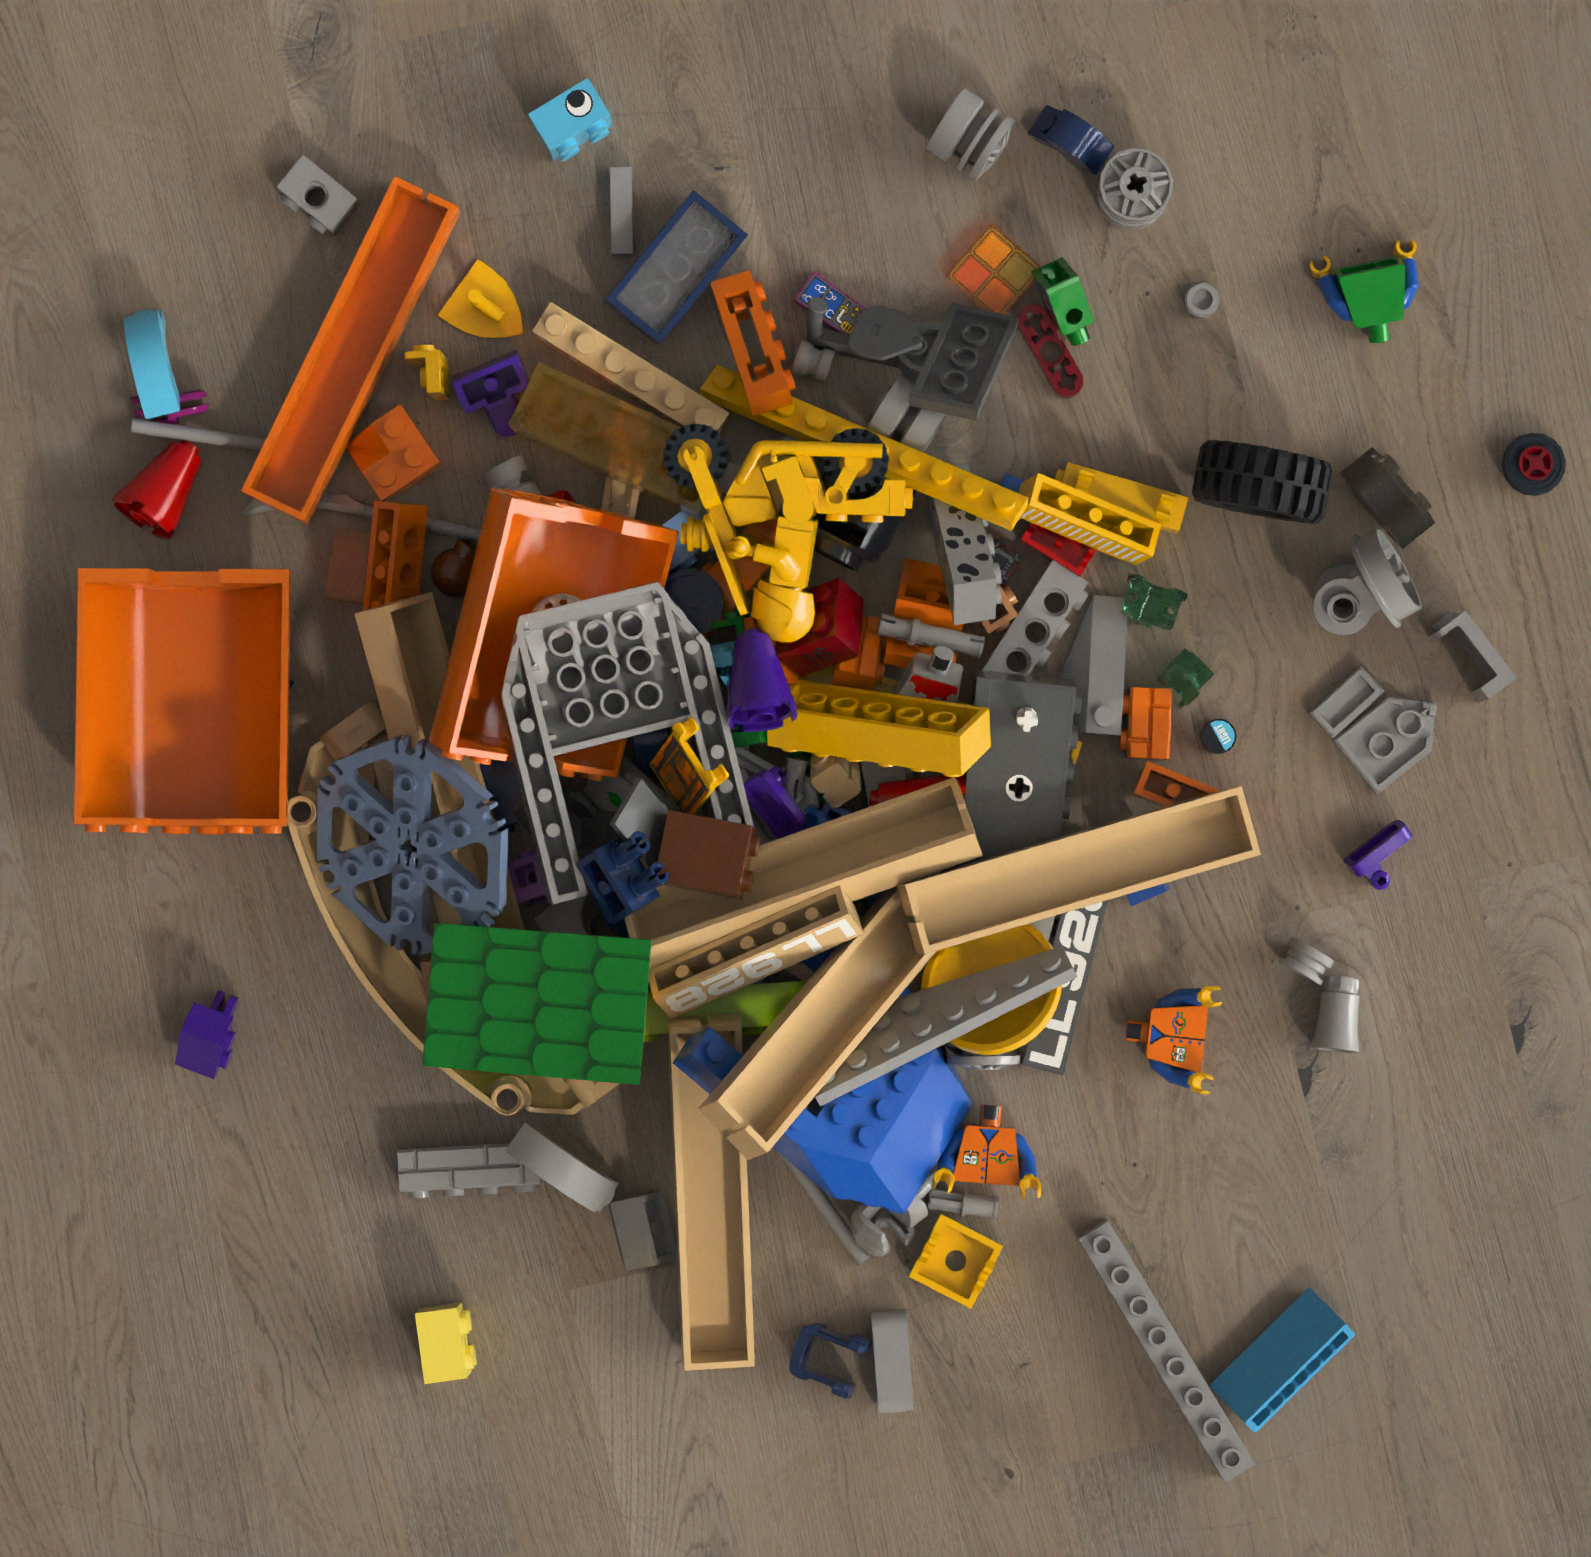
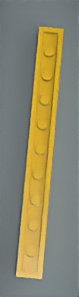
M720 365L715 366L700 388V395L711 402L801 441L830 442L834 436L844 430L854 428L869 430L792 396L793 404L752 416L739 374ZM869 430L880 437V440L885 443L889 461L888 470L884 476L886 478L907 480V487H913L914 490L1009 531L1013 530L1028 506V497Z

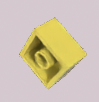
M462 1302L420 1308L415 1313L424 1384L467 1378L472 1369H474V1366L477 1365L474 1344L468 1345L467 1334L472 1330L469 1309L463 1310Z

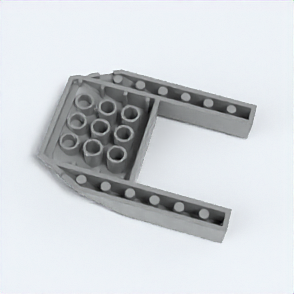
M658 582L518 616L502 686L501 699L515 772L548 903L557 904L588 896L584 878L575 865L579 862L554 760L556 755L671 727L678 722L683 724L689 717H693L699 726V730L689 738L694 754L705 771L708 769L713 771L719 764H723L729 774V777L715 788L705 802L708 817L753 826L730 727L726 722V710L710 644L687 619L684 612L676 606Z

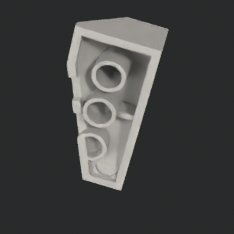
M1093 595L1059 678L1073 679L1076 689H1081L1080 714L1074 713L1073 724H1077L1078 734L1119 737L1121 735L1128 613L1127 597Z

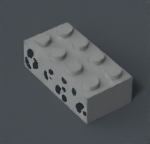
M969 464L956 466L970 472ZM927 495L928 516L953 624L959 625L996 619V604H1001L999 584L1002 583L999 563H993L992 555L995 554L992 534H986L985 529L988 526V521Z

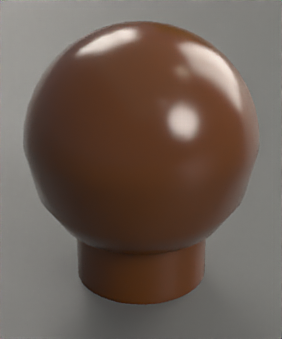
M458 538L453 548L442 551L434 559L431 566V577L439 591L449 596L465 595L476 545L465 539Z

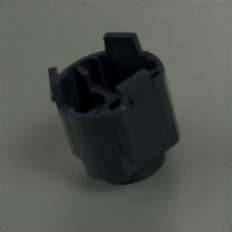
M824 471L822 480L827 491L834 483L829 480L827 473ZM878 484L874 488L862 493H850L849 499L871 497L879 492L883 486ZM913 489V497L917 490ZM817 513L813 518L818 520L814 551L839 565L858 572L863 561L871 562L878 560L881 554L887 550L904 516H883V522H862V515H848L847 521H826V514Z

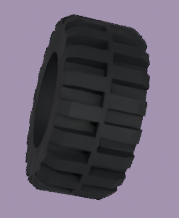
M1207 440L1200 447L1192 495L1195 501L1217 508L1271 519L1315 524L1319 523L1325 515L1333 471L1330 463L1299 453L1247 443Z

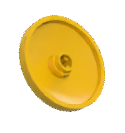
M1025 924L937 950L926 963L922 976L921 990L1052 950L1053 947L1035 927ZM1062 985L967 1032L949 1043L966 1052L980 1055L1006 1053L1025 1045L1035 1038L1051 1020L1060 1000Z

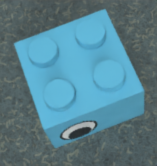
M588 78L528 114L534 131L553 162L559 158L562 161L572 158L579 153L578 147L589 140L592 143L600 141L610 133L608 128L613 126L609 111Z

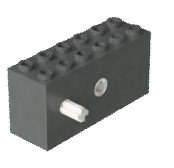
M982 670L975 671L972 706L989 708L991 747L965 772L966 793L963 794V798L983 856L955 865V868L1067 835L1066 828L1061 827L1062 819H1069L1071 798H1069V793H1065L1066 784H1073L1075 763H1073V759L1069 758L1070 749L1077 748L1078 728L1077 724H1073L1074 713L1080 714L1082 703L1081 689H1076L1073 679ZM1017 778H1023L1024 783L1020 785V789L1013 788Z

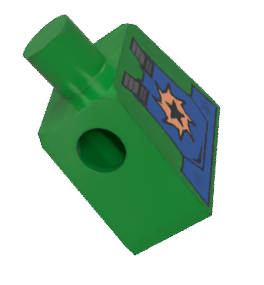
M1063 257L1032 270L1033 279L1056 329L1061 335H1067L1072 346L1087 342L1090 336L1086 326L1092 324L1094 318L1076 272Z

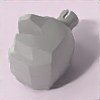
M933 1171L928 1175L910 1206L903 1214L887 1211L883 1207L862 1205V1202H860L850 1218L851 1231L855 1243L874 1256L886 1255L890 1252L891 1246L884 1232L880 1230L881 1227L893 1230L905 1246L914 1242L915 1232L913 1226L928 1215L927 1207L921 1199L932 1189L931 1183L936 1172Z

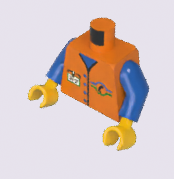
M1217 985L1206 986L1202 989H1178L1159 998L1155 1008H1149L1147 1022L1127 1020L1125 1041L1145 1043L1144 1057L1149 1058L1152 1070L1169 1083L1191 1088L1192 1091L1203 1095H1208L1210 1092L1201 1089V1081L1204 1078L1214 1080L1212 1075L1201 1072L1208 1007H1217L1222 1004V1002L1214 1003L1210 997L1213 990H1221V987Z
M981 1104L979 1125L965 1124L963 1129L955 1132L938 1160L937 1172L931 1183L933 1190H935L938 1181H944L948 1184L947 1193H950L954 1181L1020 1186V1196L1022 1199H1025V1189L1034 1188L1037 1191V1198L1041 1196V1183L1037 1178L1035 1156L1025 1137L1015 1133V1128L1000 1126L1002 1106Z

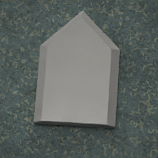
M1388 696L1333 739L1339 750L1376 795L1432 751L1437 702Z

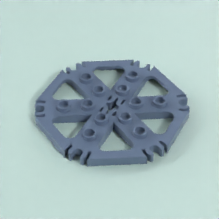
M401 734L341 757L328 767V770L335 776V779L327 775L320 780L321 785L317 787V862L325 859L329 860L319 868L320 872L329 870L334 874V881L327 884V888L334 889L340 886L342 889H338L332 895L390 947L395 945L396 950H401L407 946L409 940L412 944V954L416 955L422 951L421 955L432 952L433 933L429 930L430 887L459 912L462 919L461 925L492 927L495 924V921L490 918L488 912L496 917L503 912V907L506 905L508 828L504 831H496V829L506 823L505 818L494 820L491 817L490 810L498 806L497 801H490L486 804L482 802L493 797V795L454 760L441 756L442 750L431 743L428 744L426 739L415 743L414 750L411 746V736L406 735L401 738ZM380 759H385L391 763L393 767V804L358 774L357 770L359 767ZM432 771L438 773L461 793L464 799L463 807L431 818ZM339 807L343 809L375 839L344 851L337 850L332 844L333 808ZM411 839V845L417 848L414 852H412V847L406 844V841ZM474 842L483 844L488 852L487 885L485 886L448 852ZM392 872L390 921H383L357 898L355 888L358 884Z

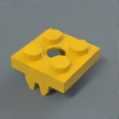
M940 1213L909 1277L972 1309L979 1293L986 1284L988 1276L993 1271L1003 1245ZM953 1250L961 1251L966 1257V1264L959 1271L950 1270L945 1263L947 1254Z

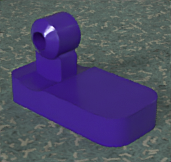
M774 766L769 770L764 769L747 778L743 784L748 802L771 832L780 839L800 832L806 824V816L788 792L781 786L786 782L785 772L779 766Z
M1395 820L1349 854L1343 862L1352 874L1357 877L1365 875L1371 886L1375 889L1383 890L1388 887L1390 877L1382 870L1379 863L1408 842L1412 837V833L1404 822Z

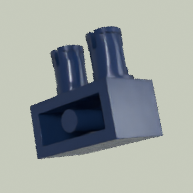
M639 831L634 832L624 841L619 836L597 848L575 864L612 925L641 910L660 897L656 888L669 881L668 871L661 875L659 873L666 868L662 863L655 862L644 870L637 859L650 850L649 840L643 844L640 843L641 840L646 838V835Z

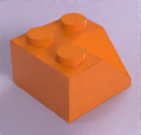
M401 404L371 423L347 446L350 455L381 501H392L442 467V464Z

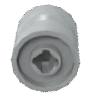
M522 455L509 459L482 475L490 491L491 488L495 487L503 490L506 488L542 495L537 483L529 481L528 478L531 475V471Z

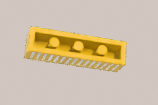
M1040 473L1021 483L1018 493L1028 497V506L1021 515V519L1134 566L1153 557L1162 524Z

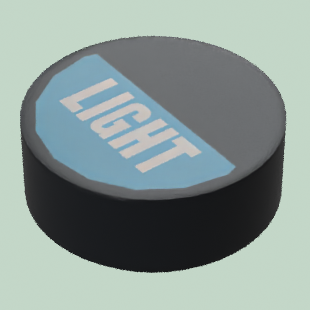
M1224 719L1209 721L1201 731L1202 745L1213 754L1228 752L1236 742L1237 735L1234 726Z

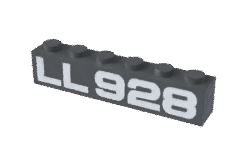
M1108 900L1055 916L1054 921H1057L1054 935L1050 934L1048 942L1053 949L1063 946L1078 977L1062 985L1058 1006L1046 1027L1035 1038L1018 1048L1017 1055L1022 1057V1065L1064 1075Z

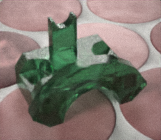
M1129 574L1127 581L1130 584L1120 612L1125 616L1136 619V625L1140 624L1148 629L1153 625L1165 630H1171L1181 602L1186 601L1188 594L1175 587L1168 589L1153 585L1141 575ZM1134 595L1136 600H1131L1129 596ZM1167 609H1172L1174 614H1170Z
M1185 648L1165 667L1156 680L1161 685L1165 684L1168 688L1173 687L1182 696L1181 701L1177 704L1181 709L1184 705H1189L1200 694L1199 690L1212 678L1214 673L1193 652H1189Z

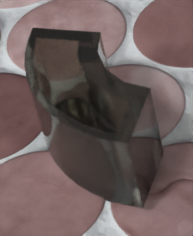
M1371 447L1340 472V475L1377 524L1397 545L1404 549L1435 524L1428 512L1432 506L1421 492L1418 491L1415 494L1397 473L1400 470L1398 464L1389 454L1382 456Z

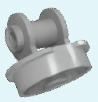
M1376 529L1361 538L1357 534L1352 536L1351 539L1355 546L1351 548L1355 563L1332 565L1325 569L1316 581L1313 608L1317 621L1324 629L1331 633L1349 635L1364 628L1372 614L1382 609L1396 628L1402 626V619L1422 609L1420 597L1404 563L1389 539L1380 529Z

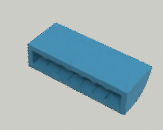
M1309 1287L1209 1386L1256 1433L1356 1334Z

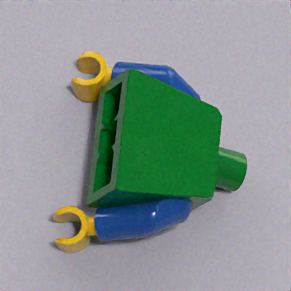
M1398 240L1393 248L1394 257L1333 269V275L1329 274L1331 264L1327 256H1323L1326 268L1320 271L1316 270L1312 260L1310 261V273L1313 277L1319 279L1318 284L1327 305L1341 320L1350 321L1355 328L1367 327L1370 343H1382L1390 339L1388 322L1404 318V310L1410 307L1419 287L1416 261L1411 258L1417 248L1416 242L1410 240L1408 244L1410 251L1408 253L1400 249V241Z

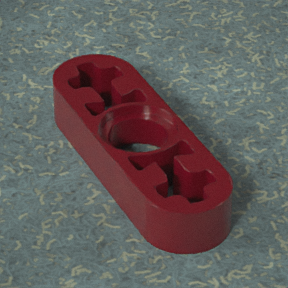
M1032 304L1024 307L1018 316V329L1048 383L1057 396L1065 399L1075 397L1083 386V376L1049 314L1040 305ZM1030 312L1034 316L1040 315L1042 317V320L1039 322L1042 333H1045L1047 329L1052 333V335H1046L1039 339L1036 344L1031 339L1038 336L1033 326L1026 327L1024 325L1028 319L1027 313ZM1054 342L1059 346L1060 356L1058 359L1046 361L1042 358L1040 348L1044 343ZM1064 359L1069 364L1063 366L1065 374L1068 377L1074 375L1076 381L1073 383L1074 389L1071 391L1067 387L1060 388L1058 386L1062 380L1058 370L1051 374L1048 369L1059 366Z

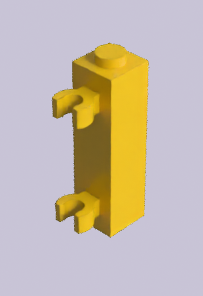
M1067 462L1064 470H1057L1054 479L1162 524L1160 530L1177 534L1180 530L1189 499L1186 496Z

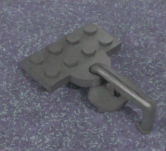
M813 297L809 299L807 304V340L813 344L814 348L819 350L827 348L835 351V354L896 368L899 367V370L908 378L916 380L910 393L909 406L977 421L1019 324V317L951 303L942 325L927 324L915 327L901 310L883 306H871L861 312L851 335L823 329V314L828 308L825 300Z

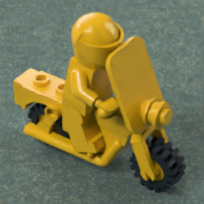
M689 424L675 430L672 436L667 439L666 447L663 449L664 467L667 468L668 475L677 481L676 483L688 488H697L702 504L708 513L703 515L702 520H695V516H689L688 523H681V544H687L688 552H693L694 548H701L702 552H707L714 547L740 615L751 612L750 617L757 619L761 630L768 634L772 640L787 643L797 641L804 637L813 625L815 616L813 594L802 590V588L808 587L818 520L813 518L817 513L826 514V521H847L848 515H862V522H883V516H905L906 509H912L913 487H906L907 480L886 479L882 489L875 495L863 499H849L850 493H862L874 488L883 480L888 470L889 455L885 443L880 440V437L869 430L859 428L844 430L834 436L830 442L758 441L750 449L725 498H723L717 481L722 477L723 472L728 466L729 450H727L725 439L720 436L717 430L702 424ZM813 456H824L825 472L829 480L834 483L827 491ZM783 505L782 509H783V514H784V515H781V516L778 517V515H779V510H780L781 506ZM778 517L775 543L763 541V544L757 543L756 538L750 533L736 537L734 526L774 520ZM746 555L754 557L753 561L771 566L769 581L760 579L757 587H754L752 607L733 560Z

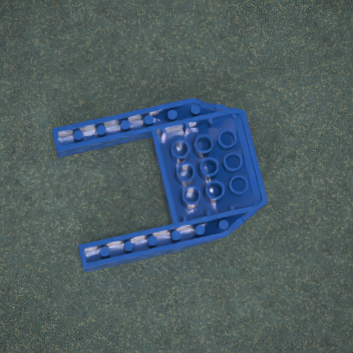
M837 946L801 962L815 972ZM906 987L898 997L911 994V992ZM709 1027L691 1035L672 1063L707 1093L711 1094L743 1055ZM942 1045L822 1106L814 1098L808 1109L805 1108L774 1144L773 1148L831 1197L841 1200L862 1202V1205L883 1207L887 1211L903 1214L910 1206L973 1106V1103L955 1066L947 1064L946 1055L949 1054L945 1045Z

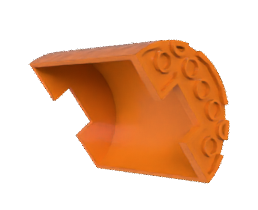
M491 488L429 738L431 744L442 750L441 756L460 761L463 756H470L469 760L490 765L491 760L513 762L501 691L518 616L531 613L539 601L556 593H567L581 600H586L658 582L665 589L679 531L645 520L626 517L623 514L600 508L594 509L554 497L513 489ZM560 600V606L567 604V600ZM547 603L545 609L553 608V605ZM627 738L554 756L558 774L574 777L575 772H580L581 777L594 781H602L603 776L617 778Z
M78 568L74 824L85 825V832H106V826H120V832L149 833V827H162V833L190 834L191 828H197V834L225 835V833L253 834V828H261V833L282 834V827H287L290 569L154 571L148 568Z

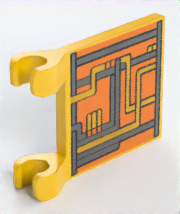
M689 717L683 724L678 722L672 726V734L651 761L650 766L679 812L696 815L715 788L729 777V774L723 764H719L713 771L710 769L705 771L686 741L699 730V726L694 718Z

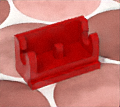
M1033 523L1029 525L1019 541L1048 561H1056L1079 577L1096 552V549Z

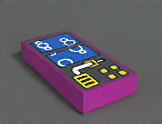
M814 271L793 299L794 302L808 311L807 304L810 298H822L828 306L827 311L823 314V322L836 332L851 335L861 312L866 309Z

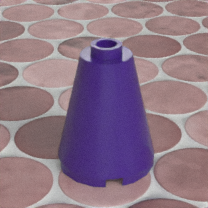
M748 629L743 631L741 636L735 639L726 722L732 729H735L734 723L742 725L745 732L778 729L783 727L784 719L791 716V722L796 720L798 715L797 706L770 636L762 633L760 629Z

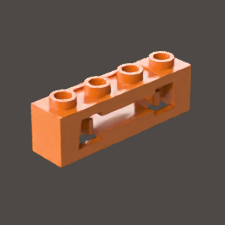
M747 270L710 282L752 416L793 404L790 391L796 389L790 369L783 371L780 362L786 359L781 340L773 341L771 331L776 330L771 310L764 311L761 302L767 301L761 280L754 282L751 271ZM752 306L750 312L766 361V364L753 367L757 380L753 383L751 378L754 377L751 361L738 322L750 319L747 307ZM729 310H734L735 313L730 314ZM767 367H768L769 372H772V371H773L774 373L769 375V374H768V371H767Z

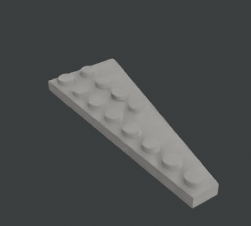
M1063 946L898 997L815 1095L819 1105L822 1106L1077 978L1078 976Z

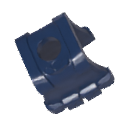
M814 1323L805 1325L794 1347L789 1363V1371L799 1379L807 1381L811 1379L831 1387V1392L834 1395L846 1399L851 1398L856 1386L855 1383L805 1366L815 1336L852 1351L866 1353L872 1340L858 1334L848 1337L826 1329L827 1325Z

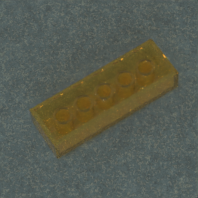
M538 362L508 424L513 433L702 520L706 510L697 488H688L676 483L677 481L668 475L669 472L663 463V449L666 447V441L675 430L681 427ZM729 450V457H728V461H727L728 465H729V463H730V461H731V459H732V455H731V453H730V450ZM722 477L717 480L718 484H720Z

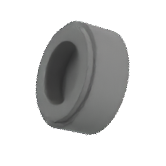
M1205 282L1193 284L1184 296V307L1195 318L1203 319L1211 316L1219 305L1217 290L1211 284Z

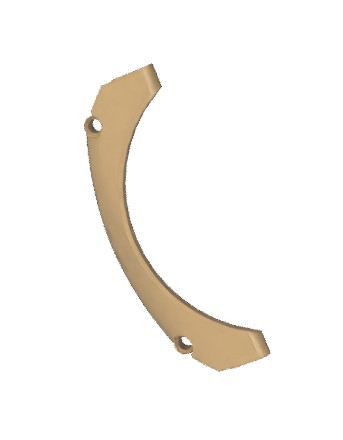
M372 700L320 737L319 742L310 747L297 790L300 796L291 798L288 801L287 823L309 888L332 936L350 967L393 1023L423 1052L427 1004L422 971L404 948L396 950L395 945L390 947L332 895L333 892L342 888L340 886L334 889L327 888V884L334 881V874L329 870L320 872L319 868L329 860L325 859L317 862V787L321 785L320 780L327 775L335 779V776L328 770V767L334 764L333 762L337 759L389 739L381 709ZM373 763L359 767L357 770L358 774L375 788L376 777ZM301 802H306L311 808L310 818L304 822H298L293 813L295 806ZM339 807L333 808L332 844L337 850L344 851L370 841V833L343 809ZM375 879L358 884L355 888L357 898L380 919L389 921L382 906ZM440 1068L471 1094L502 1115H512L524 1107L528 1112L574 1115L581 1109H586L620 1084L576 1079L566 1083L562 1078ZM504 1089L513 1090L518 1097V1102L512 1109L503 1108L499 1103V1094Z

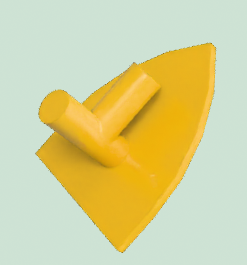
M477 259L438 316L466 334L482 338H508L523 334L522 315L515 295L502 277Z

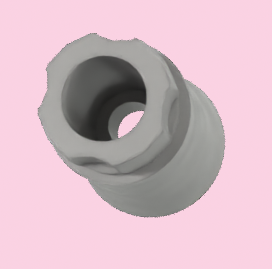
M1325 976L1324 992H1321L1317 1025L1310 1048L1338 1053H1360L1358 1039L1360 996L1357 995L1359 979L1344 976Z

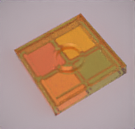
M991 223L945 277L982 309L1006 314L1034 282L1031 271L1041 267V265Z

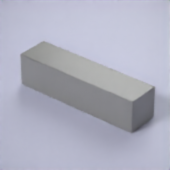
M610 167L612 257H634L632 167Z

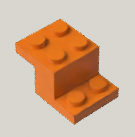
M905 558L893 616L907 620L917 618L920 619L921 623L962 632L963 624H953L940 565ZM889 637L883 664L906 669L914 654L920 652L932 656L934 648L916 643L915 646L907 645V641ZM953 652L954 658L952 662L956 663L957 653Z

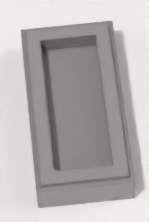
M1359 666L1308 714L1333 739L1374 702L1384 690L1362 666Z

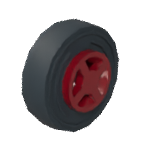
M1529 433L1519 436L1508 445L1503 455L1502 470L1506 481L1514 490L1524 495L1538 496L1550 492L1560 483L1565 473L1566 460L1562 448L1554 439L1545 434Z

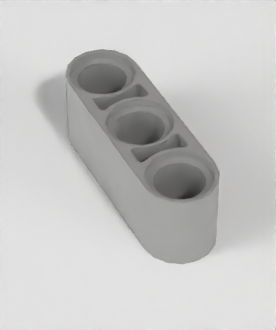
M906 1309L871 1312L878 1414L912 1412L914 1408Z

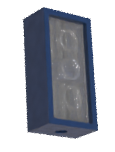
M693 190L603 302L658 346L748 234Z

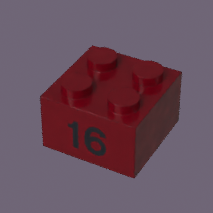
M836 578L804 590L813 594L815 609L813 625L809 632L797 641L790 643L778 642L777 656L801 677L859 656L864 599L841 578Z

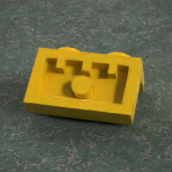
M434 345L413 346V351L404 352L405 360L413 367H420L421 387L425 388L426 392L436 401L450 400L448 358L440 350L434 349Z

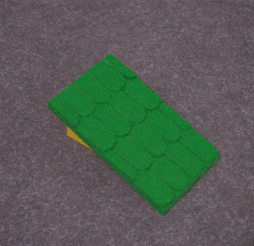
M434 923L422 1066L640 1085L652 940Z

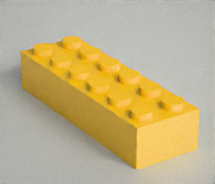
M797 680L789 686L797 706L798 715L796 720L791 722L790 716L783 720V727L767 731L768 746L781 748L785 752L803 751L813 753L817 757H842L849 762H875L881 767H907L914 772L933 771L942 773L946 777L962 776L991 747L989 708Z

